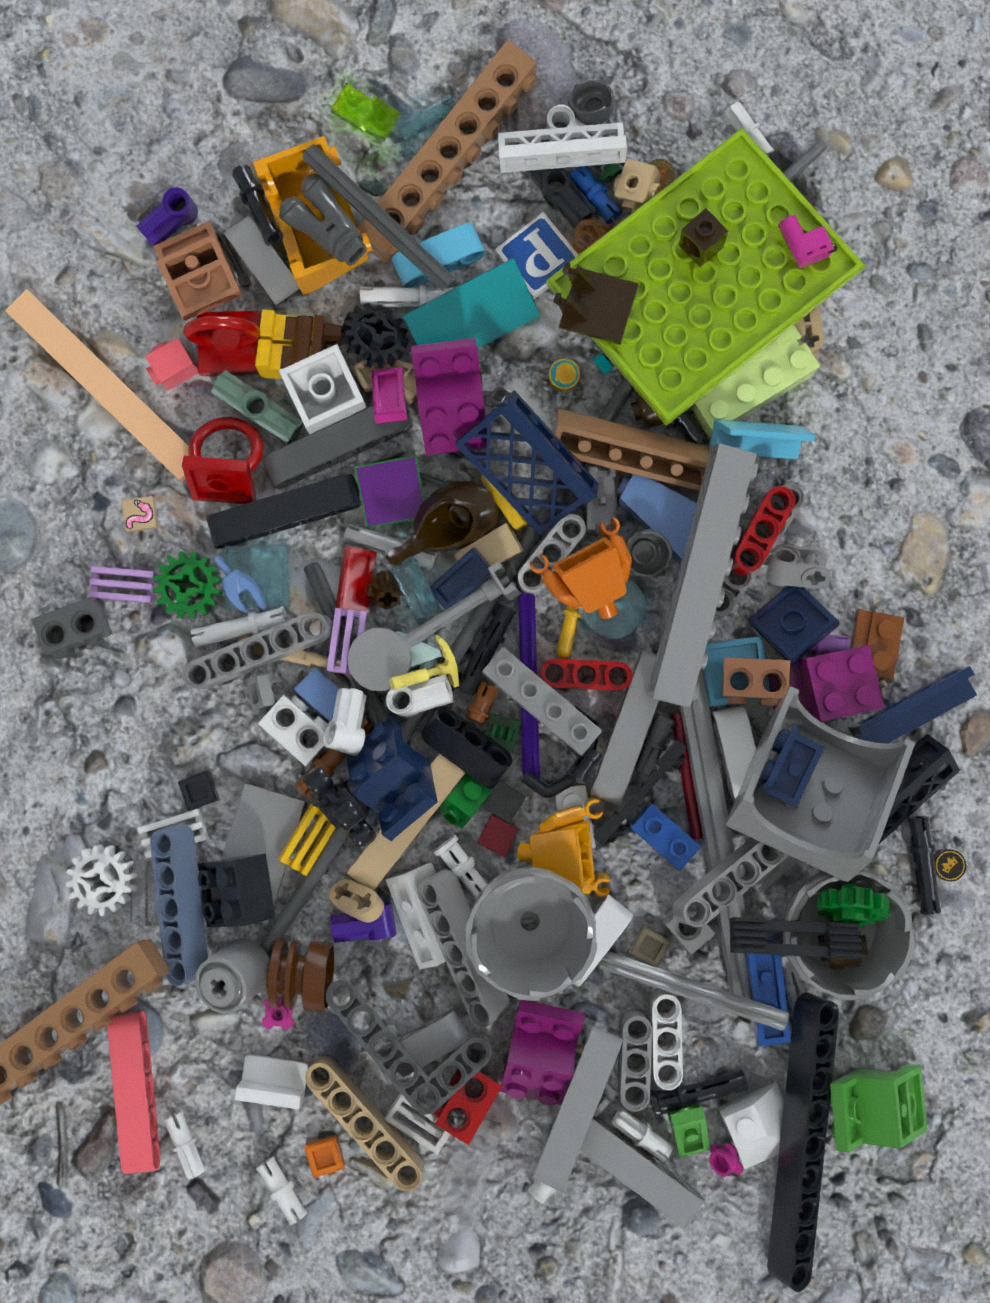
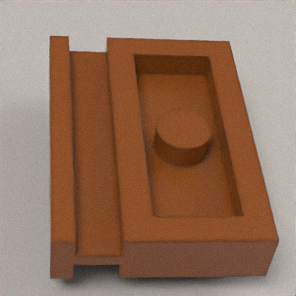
M858 609L855 614L849 649L870 645L877 678L893 680L904 617Z

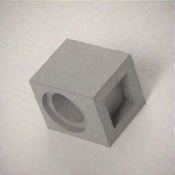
M690 904L687 909V915L693 918L696 915V910ZM672 905L664 913L667 917L662 921L692 955L712 938L715 932L708 924L702 927H693L687 933L680 932L678 927L679 921L673 915Z

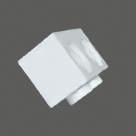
M283 695L258 724L302 764L310 766L313 763L312 760L316 756L318 757L326 748L323 745V736L328 723L320 716L316 719L306 712L309 706L298 696L294 695L291 699L289 696ZM285 709H291L295 715L294 722L288 727H285L280 722V714ZM310 729L318 734V743L312 748L307 747L303 742L305 732Z

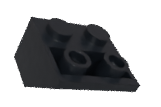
M266 854L240 856L198 864V882L202 889L203 915L206 919L207 927L246 926L276 918Z

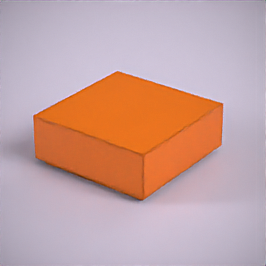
M336 1134L305 1144L304 1149L313 1178L345 1168V1162Z

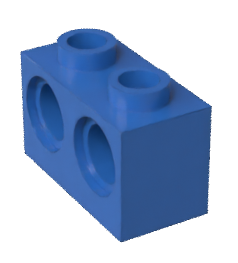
M649 802L628 825L679 871L683 869L701 848L697 842Z

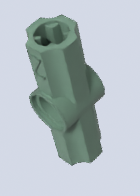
M225 370L222 374H219L214 381L211 394L286 444H291L301 433L304 425L303 421L268 399L263 392L253 389ZM257 402H263L264 409L258 414H252V405Z

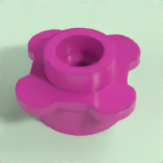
M268 997L264 1000L263 1005L266 1008L265 1017L262 1019L264 1027L270 1029L273 1026H280L288 1030L294 1025V1019L292 1018L293 1009L287 1010L285 1008L284 999L280 1009L270 1008ZM277 1010L282 1012L280 1016L276 1014Z
M713 1143L710 1146L709 1162L712 1169L718 1175L726 1177L732 1172L737 1175L743 1172V1165L739 1162V1155L733 1144L718 1145Z

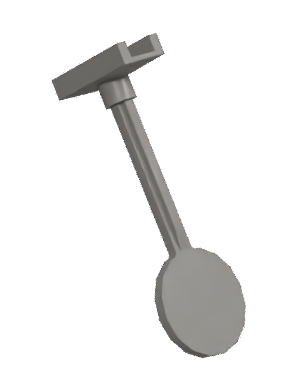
M498 561L488 568L492 578L480 585L481 588L407 635L401 637L400 634L388 628H372L362 632L353 641L348 651V667L352 677L361 686L371 691H387L391 689L389 679L406 674L411 668V647L488 599L491 602L502 594L509 600L514 599L520 595L518 589L514 584L505 588V585L510 583V580L507 576L500 580V577L507 572Z

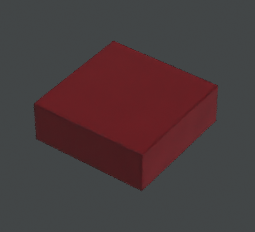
M491 814L477 843L505 858L519 828Z

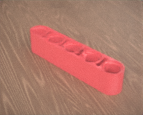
M144 1011L114 1014L111 1016L113 1022L107 1026L121 1169L124 1175L157 1171L160 1166V1144L147 1017Z

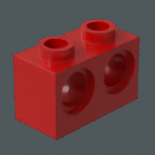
M459 1068L456 1069L449 1081L451 1086L456 1085L461 1080ZM481 1072L476 1073L472 1077L479 1079L481 1082V1091L478 1095L474 1097L467 1096L464 1090L465 1085H463L439 1109L432 1113L436 1116L433 1120L435 1125L467 1145L470 1144L502 1087ZM453 1108H461L465 1113L464 1121L457 1126L450 1125L447 1120L448 1113Z

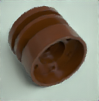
M277 939L267 968L266 986L268 989L269 1007L280 1009L284 999L285 1008L292 1010L298 995H302V1004L305 1011L327 1012L329 1005L325 994L329 985L333 983L334 944L332 942L311 941L306 955H302L299 940H293L289 949L286 939Z

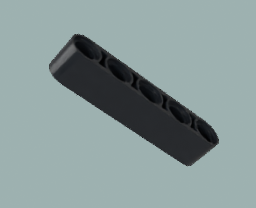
M345 474L211 514L206 517L214 548L223 549L359 508L362 504L353 475Z

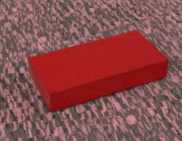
M351 546L344 547L335 608L369 612L370 597L367 596L366 585L372 584L371 575L374 574L377 552Z

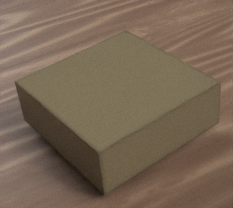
M643 924L627 952L644 963L657 968L672 941Z

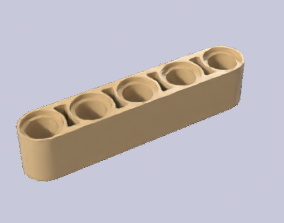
M439 754L431 764L438 803L392 841L382 836L380 829L376 839L366 847L349 869L347 875L359 884L374 891L465 774L463 770Z
M325 1055L314 1059L305 1075L306 1084L398 1189L405 1192L416 1189L421 1182L423 1173V1161L399 1132L383 1119L384 1115L334 1059ZM318 1067L325 1068L329 1072L330 1078L319 1080L314 1074V1069ZM346 1092L351 1097V1102L345 1105L340 1104L335 1094ZM362 1116L368 1117L373 1122V1126L367 1129L362 1128L358 1125L357 1118ZM382 1141H388L393 1144L395 1150L385 1153L380 1150L378 1144ZM411 1166L415 1169L416 1175L406 1177L402 1175L400 1168Z

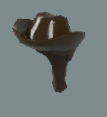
M454 481L436 489L420 505L413 522L415 532L411 538L401 546L391 548L385 557L386 560L392 565L400 566L408 557L415 556L428 549L451 551L469 546L490 533L497 525L499 509L489 491L475 482Z

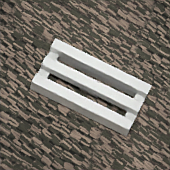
M196 809L137 828L138 833L142 837L141 844L145 848L146 852L144 854L146 859L152 857L151 837L148 833L151 830L195 817L197 823L188 825L192 831L199 829L200 835L194 837L195 843L209 839L201 810Z
M399 1092L383 1119L437 1155L450 1134L445 1130L442 1132L401 1104L402 1101L409 1106L411 1105ZM417 1099L418 1104L422 1108H430ZM398 1111L439 1139L437 1143L394 1115L395 1112ZM433 1114L424 1115L432 1121L436 1117ZM448 1120V1123H449L450 1125L455 1126L454 1123H452L451 1121Z

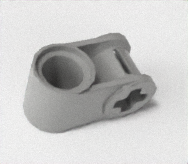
M779 544L772 550L766 578L770 583L781 587L822 588L829 583L831 577L830 571L826 568L827 553L819 547Z

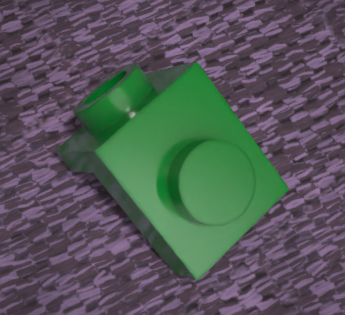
M466 773L440 805L438 811L443 814L447 822L463 829L492 791Z

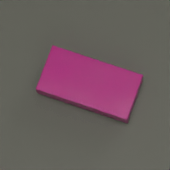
M403 367L371 370L375 423L407 420Z

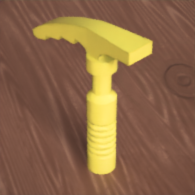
M436 635V642L443 651L444 663L437 664L432 669L427 670L423 668L391 677L389 683L392 690L427 681L432 676L447 675V673L449 683L454 688L458 687L457 664L448 644L439 635Z

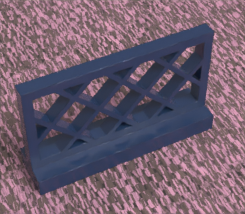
M515 390L507 395L499 406L455 442L457 448L539 536L584 502L588 504L597 497L599 483ZM502 414L511 424L510 433L492 432V422ZM488 425L487 431H481ZM473 437L487 438L486 452L474 451L467 442ZM492 439L510 440L509 455L491 453ZM514 441L527 442L532 447V457L514 455ZM491 460L509 462L508 476L495 474L490 469ZM513 462L531 464V478L512 476ZM536 465L549 466L554 471L553 480L536 479ZM512 483L530 485L529 498L516 497L512 493ZM534 486L553 487L552 501L534 499ZM557 488L570 489L576 498L569 503L556 501ZM533 506L551 508V517L540 523L533 515Z

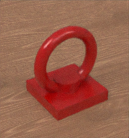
M259 310L204 312L197 315L196 319L186 323L183 328L184 336L189 341L198 344V374L200 376H219L225 370L232 375H260L255 366L258 339H260L261 313Z
M221 417L206 422L196 430L189 443V456L184 455L182 461V469L193 500L232 504H247L256 500V491L251 472L256 469L262 459L264 443L259 431L252 424L240 418ZM232 429L248 437L251 443V452L246 460L202 457L201 447L206 438L214 432Z

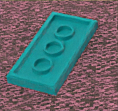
M511 258L403 314L402 318L416 345L476 338L478 349L539 317L540 314L514 258Z

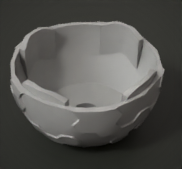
M523 867L510 870L491 880L475 899L469 920L466 922V949L477 974L481 975L496 989L517 998V1000L540 1001L542 998L562 992L578 980H581L594 961L597 952L596 920L584 892L572 881L563 878L553 871L540 867ZM527 912H533L538 915L539 922L534 927H525L520 921L521 917Z
M824 871L819 872L803 882L793 893L785 909V920L829 922L831 919H824V915H818V911H816L817 895H820L821 891L829 892L830 888L840 889L843 884H854L857 887L871 888L873 893H883L884 897H889L890 918H886V921L877 920L876 924H866L864 928H858V931H861V935H866L868 955H862V963L859 967L832 969L827 962H822L821 957L787 956L797 975L820 991L843 1000H865V998L884 990L898 977L904 975L913 957L916 945L913 936L911 914L900 897L898 889L884 878L860 871L849 882H846ZM783 932V944L819 946L818 936H823V934Z

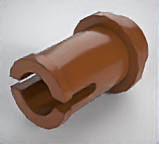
M480 682L471 707L466 708V711H468L466 717L480 724H484L486 719L489 720L490 716L487 714L499 689Z

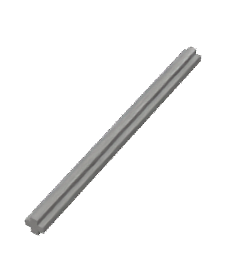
M700 670L697 680L700 683V691L695 702L692 701L690 708L679 706L710 872L735 850L731 828L725 826L728 819V811L702 670ZM718 882L712 888L714 898H717L721 893V886ZM741 895L717 915L730 992L751 999L745 953H730L729 919L732 917H746L743 895Z

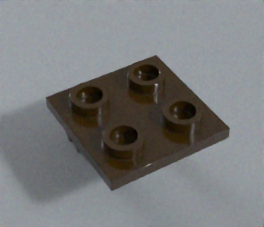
M565 263L562 271L569 277L572 286L567 299L562 298L561 293H556L553 302L560 307L562 312L559 328L621 345L639 283L583 269L579 265H577L576 269H573L570 263Z

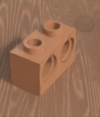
M724 657L721 697H728L729 704H748V699H761V705L778 706L780 700L789 689L790 660ZM742 673L747 677L748 684L744 690H736L731 686L730 677L732 674ZM773 674L778 677L780 687L776 692H769L764 688L763 678L766 675Z

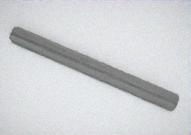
M609 951L599 962V967L603 970L779 1030H785L788 1023L789 1013L787 1011Z

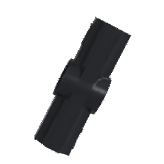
M554 168L525 171L540 188L545 201L553 204L575 230L587 224L596 213V208L570 180V174L567 169ZM557 181L560 182L563 185V187L559 189H553L549 186V184L551 182Z

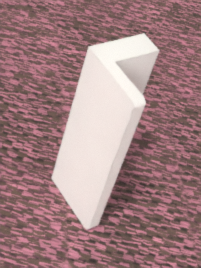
M431 862L386 879L419 970L438 966L446 962L417 895L418 884L436 873Z

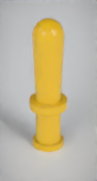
M568 605L567 609L563 610L562 613L565 615L556 648V654L561 659H566L571 655L577 618H581L579 608L573 609Z

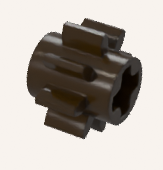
M388 570L380 571L375 575L372 574L373 584L366 585L367 596L371 598L372 606L378 605L387 610L400 605L399 596L406 595L405 583H402L401 575L399 573L394 575Z

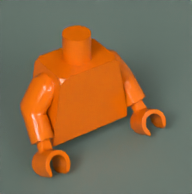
M613 517L610 519L614 527L612 532L607 531L604 523L601 521L598 531L604 538L553 564L554 571H550L549 561L542 554L539 555L545 561L543 569H535L530 562L531 570L543 576V583L555 599L573 609L582 607L587 614L598 610L602 619L612 618L618 613L614 600L626 594L625 583L629 579L632 557L624 539L617 534L620 522Z

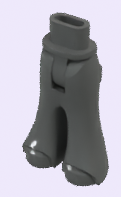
M310 174L302 181L300 192L322 213L325 219L320 221L308 205L298 196L288 197L282 202L279 218L290 227L307 234L338 261L352 266L367 250L363 243V236L358 232L355 224L336 201L331 186L318 174Z

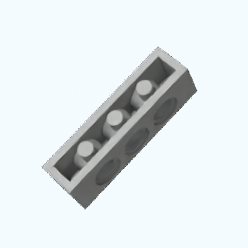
M504 647L482 671L483 675L578 755L582 756L602 732L598 726Z

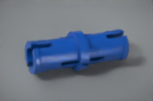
M579 166L580 172L575 168L570 174L571 181L576 184L584 196L596 208L597 212L605 220V223L607 225L612 224L613 220L611 218L613 217L616 221L622 214V210L607 194V187L603 183H598L587 169V166Z

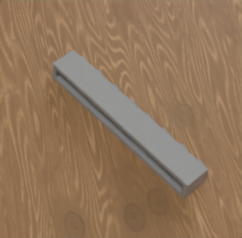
M720 443L711 446L646 696L689 708L692 701L695 702L698 698L700 683L697 680L700 670L705 669L708 661V652L705 649L708 639L713 638L717 622L713 620L716 607L720 608L724 600L725 590L722 589L724 577L728 576L732 569L733 558L730 557L733 545H736L741 535V526H738L741 513L744 514L750 500V495L746 494L749 482L754 481L758 470V463H755L756 453Z

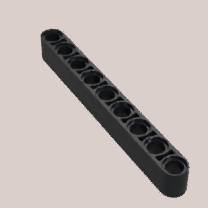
M809 992L802 993L797 998L794 1006L767 1262L768 1273L795 1292L804 1290L812 1276L831 1097L830 1083H832L839 1021L837 1004Z

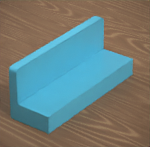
M715 419L708 451L711 450V446L720 443L756 453V457L798 459L802 441H815L816 434L798 425Z

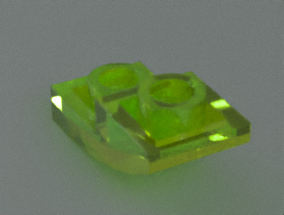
M347 82L330 111L348 124L384 141L401 114L376 96L371 99Z

